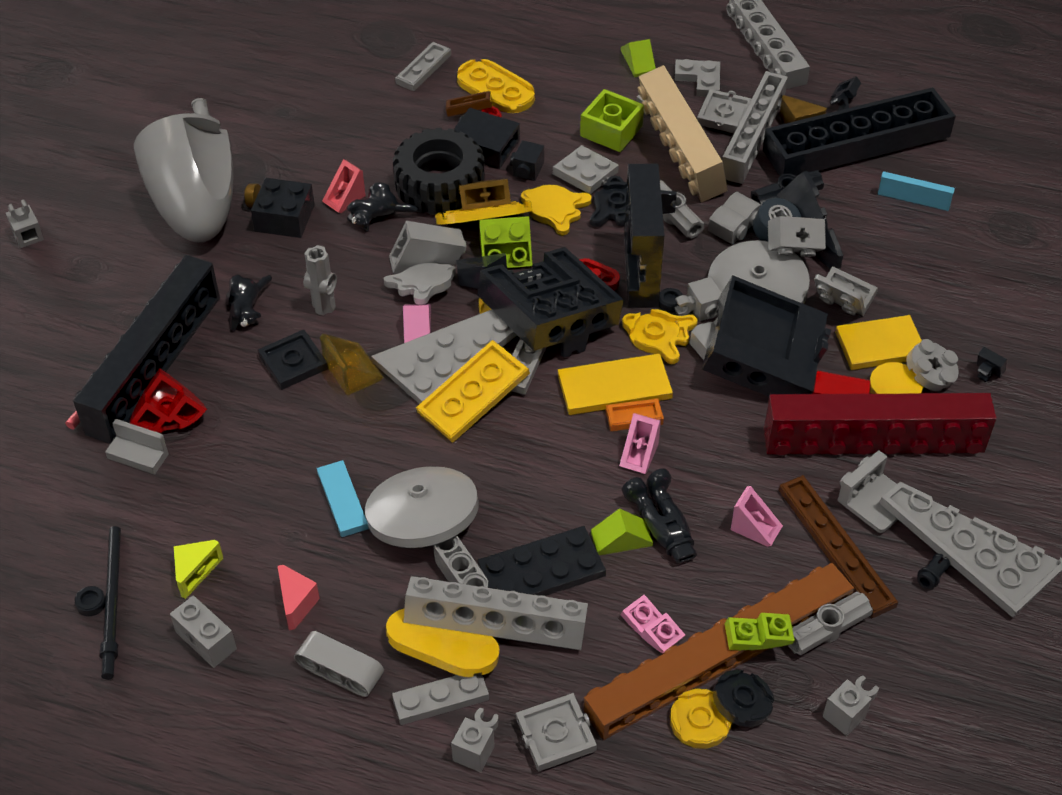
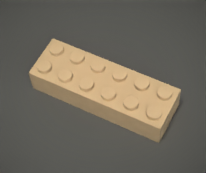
M663 65L638 76L640 86L637 88L640 97L644 100L641 102V104H644V113L646 115L650 114V121L654 130L660 131L659 136L663 145L669 146V154L672 161L679 163L678 169L682 178L689 180L688 186L692 195L697 194L702 203L726 192L727 185L723 162L665 66Z

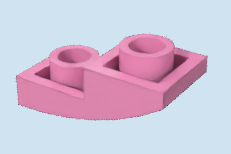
M645 595L625 608L620 614L647 643L662 654L685 637L684 632L667 613L662 615Z

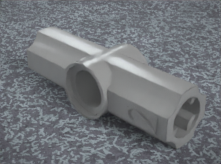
M660 180L661 190L672 191ZM677 192L676 200L672 202L676 207L675 213L663 214V220L668 224L675 225L686 237L692 239L697 237L704 229V222L685 204V196Z
M317 245L313 248H308L304 253L307 271L303 283L304 288L310 290L315 313L325 315L332 313L336 307L334 289L337 283V275L330 270L329 256L325 247Z
M856 591L835 604L822 605L816 615L792 628L795 641L793 644L788 645V647L794 654L797 653L801 656L823 642L837 640L842 631L872 614L873 609L870 606L869 599L863 593Z

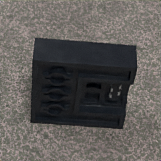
M628 164L624 225L628 308L659 307L665 236L663 214L675 213L676 207L672 202L677 197L676 191L661 190L659 164Z
M566 247L544 252L543 261L534 263L531 269L520 272L508 271L502 264L480 270L478 297L533 351L561 343V356L568 357L574 350L578 353L585 351L590 333L619 325L623 299Z
M732 275L720 295L716 311L718 313V320L711 343L706 350L702 370L768 397L772 394H811L818 363L828 349L829 343L827 341L831 334V329H825L828 314Z

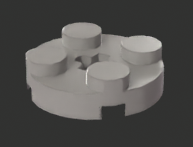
M923 339L907 355V367L909 371L913 369L916 374L914 379L929 390L941 391L943 388H949L958 378L959 370L956 364L958 357L955 352L946 350L929 339Z

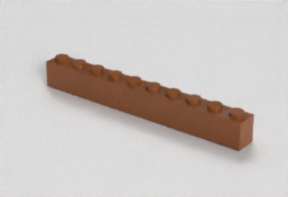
M830 563L823 568H815L808 576L801 580L795 579L791 581L784 589L777 593L771 592L767 594L757 604L743 607L733 618L757 619L760 613L789 614L793 628L816 615L822 605L835 604L853 594L854 587L837 567ZM723 618L716 622L709 630L693 634L685 643L669 647L661 656L653 660L647 659L643 661L637 669L629 673L619 674L611 683L602 688L595 687L590 690L584 697L583 712L588 715L589 721L604 741L676 701L682 693L705 685L768 649L729 650L725 629L727 619Z

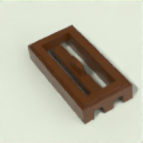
M491 91L446 101L448 117L466 113L469 108L482 110L492 107Z

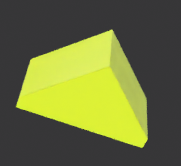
M210 540L174 546L176 582L181 597L186 599L224 559L218 541Z

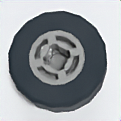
M772 198L761 204L753 220V230L761 241H768L769 220L779 216L801 217L798 208L793 203L781 198Z

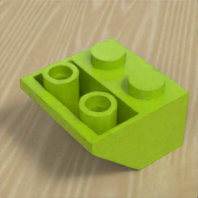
M529 216L479 220L482 256L505 253L507 268L533 265Z

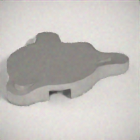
M418 264L409 267L399 274L384 277V285L387 288L398 289L400 296L413 294L415 304L425 305L430 297L447 290L451 286V281L456 275V268L450 264Z

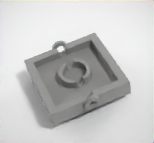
M710 89L697 116V120L702 126L735 133L752 99L738 96L734 91L725 93Z
M581 145L554 165L552 174L591 194L601 185L603 186L609 177L618 173L619 165Z
M574 693L516 713V720L522 732V740L525 742V748L529 749L538 772L597 751V744L589 729L590 721L588 715L582 713Z

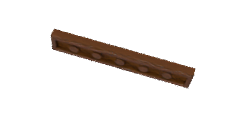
M802 475L781 484L779 492L830 562L837 567L854 587L853 593L856 591L863 593L869 599L870 606L873 609L870 617L875 618L897 608L898 601L805 476Z

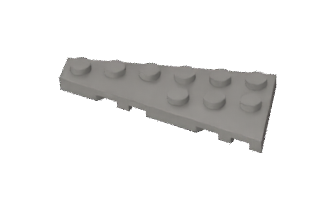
M489 310L372 355L371 358L372 362L420 404L490 341L494 340L503 347L515 338L517 334L493 310Z
M899 482L881 497L879 503L934 551L942 554L943 558L947 557L955 569L1013 618L1062 573L1061 557L1057 560L1044 554V549L1034 546V548L1019 542L1016 536L976 517L972 520L958 513L959 509L951 505L947 508L934 502L932 496L902 482Z

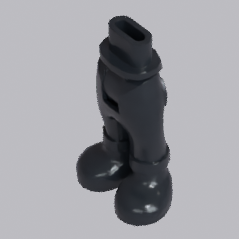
M661 468L652 472L646 481V485L640 477L628 480L622 487L624 497L637 505L639 514L642 515L657 542L666 549L667 555L673 556L677 564L695 558L697 553L693 548L694 540L691 537L688 523L681 510L673 502L670 494L667 493V488L672 480L669 471ZM647 492H648L649 495L655 500V504H656V506L658 507V509L661 511V513H662L663 516H661V515L658 513V511L656 510L655 505L653 504L652 500L649 499Z

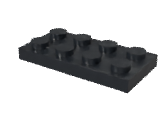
M585 526L477 560L479 568L488 580V588L537 596H547L606 576V569Z

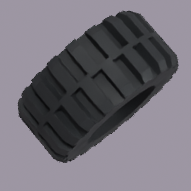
M435 128V130H422V133L419 134L416 132L410 136V139L406 138L402 141L394 153L393 172L395 190L398 193V197L405 204L416 206L418 208L417 212L420 213L428 212L429 215H436V213H446V211L462 209L459 186L485 181L484 156L481 147L474 139L468 138L467 134L461 131L457 133L455 129L448 128V130H442V128ZM437 169L450 170L445 173H429V171Z

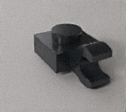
M856 76L839 83L831 96L830 104H838L839 110L849 108L848 101L857 95V90L861 85L858 77Z

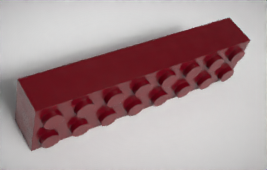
M991 393L772 394L769 396L764 435L767 454L866 455L875 454L878 450L887 454L985 453L997 418Z

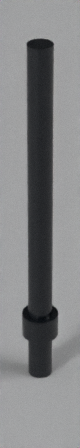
M117 526L109 529L104 638L100 644L99 655L102 659L101 677L106 680L114 678L115 659L118 657L119 646L116 642L121 528Z

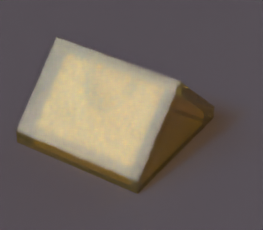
M327 334L320 336L322 355L328 362L330 372L347 396L381 381L383 376L359 343Z

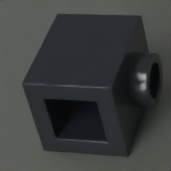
M522 140L517 151L511 155L510 165L513 166V176L536 181L544 164V145Z

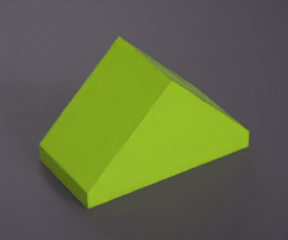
M650 39L630 42L621 47V52L634 78L656 69Z
M620 508L591 529L593 543L599 556L653 546L645 520Z

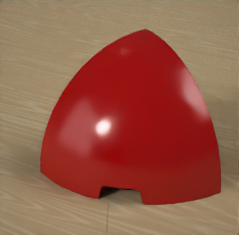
M159 368L139 399L132 413L130 424L157 433L176 428L182 429L198 420L207 408L189 389Z

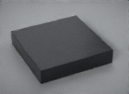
M304 329L258 349L260 359L281 390L329 369L328 362Z

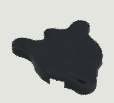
M620 176L609 177L603 185V189L595 192V212L590 216V224L592 226L600 227L608 220H614L618 226L625 225L627 182L623 181Z

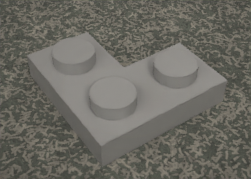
M676 59L675 81L697 82L696 96L706 97L710 89L720 91V62Z

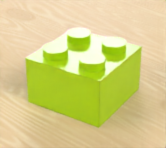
M603 89L581 114L580 136L621 152L643 126L644 104Z

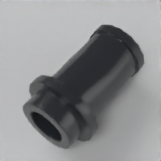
M935 554L929 564L918 571L917 581L923 588L931 589L938 586L940 583L939 578L950 567V561L947 557L939 564L938 562L943 555Z

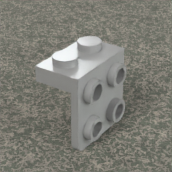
M833 266L826 278L819 274H816L814 278L819 298L828 304L836 303L842 306V309L851 315L857 313L864 316L878 292V287Z
M878 450L871 457H865L854 472H847L840 481L841 489L838 502L874 530L883 533L898 519L879 502L881 497L897 484L883 474L887 456Z

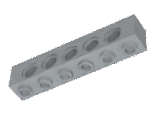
M729 0V4L726 6L728 16L732 17L736 27L741 30L746 41L753 47L755 54L763 61L764 67L771 73L787 76L786 89L806 85L810 66L762 0Z
M768 71L765 72L722 157L726 180L743 184L762 146L765 129L771 127L780 109L782 96L786 92L787 76Z
M411 576L405 596L404 623L581 650L588 603Z

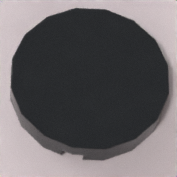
M735 669L725 672L719 677L713 689V701L718 711L728 721L738 726L754 727L761 725L768 719L773 710L772 703L774 702V697L768 684L758 675L743 673L744 670Z

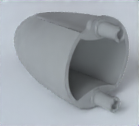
M197 98L191 102L194 113L168 116L145 127L135 139L134 152L145 187L162 218L183 238L201 243L214 238L227 220L233 195V160L227 130L220 129L219 120L209 115L206 99Z

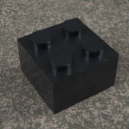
M265 178L251 209L254 231L302 238L315 206L312 184Z

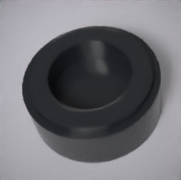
M675 288L662 290L659 296V307L666 312H676L675 307L679 306L676 298L682 296V292Z
M96 586L85 587L75 596L77 610L84 616H95L105 608V595Z

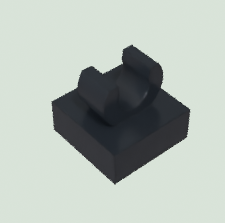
M983 346L977 358V366H979L977 378L985 382L989 380L992 374L1001 378L1006 371L1007 359Z

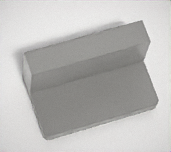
M115 419L113 427L116 437L105 451L107 459L155 475L169 455L163 435Z

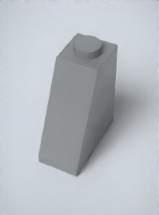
M406 221L389 255L392 271L394 274H399L409 267L423 263L456 265V260H459L466 251V241L463 239L460 229Z

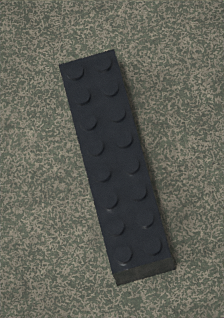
M932 87L766 128L762 150L779 176L784 174L798 176L804 171H820L951 137L956 115Z
M185 255L180 263L175 265L173 272L167 280L162 282L160 289L153 298L148 300L146 307L140 315L135 317L130 328L125 334L121 335L113 350L105 356L103 363L91 374L86 385L77 392L73 403L86 436L111 444L116 437L113 427L115 419L127 423L130 422L139 399L159 368L165 372L169 369L220 299L213 263Z

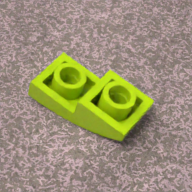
M760 613L757 619L728 617L725 622L729 650L768 649L790 645L795 641L789 614Z

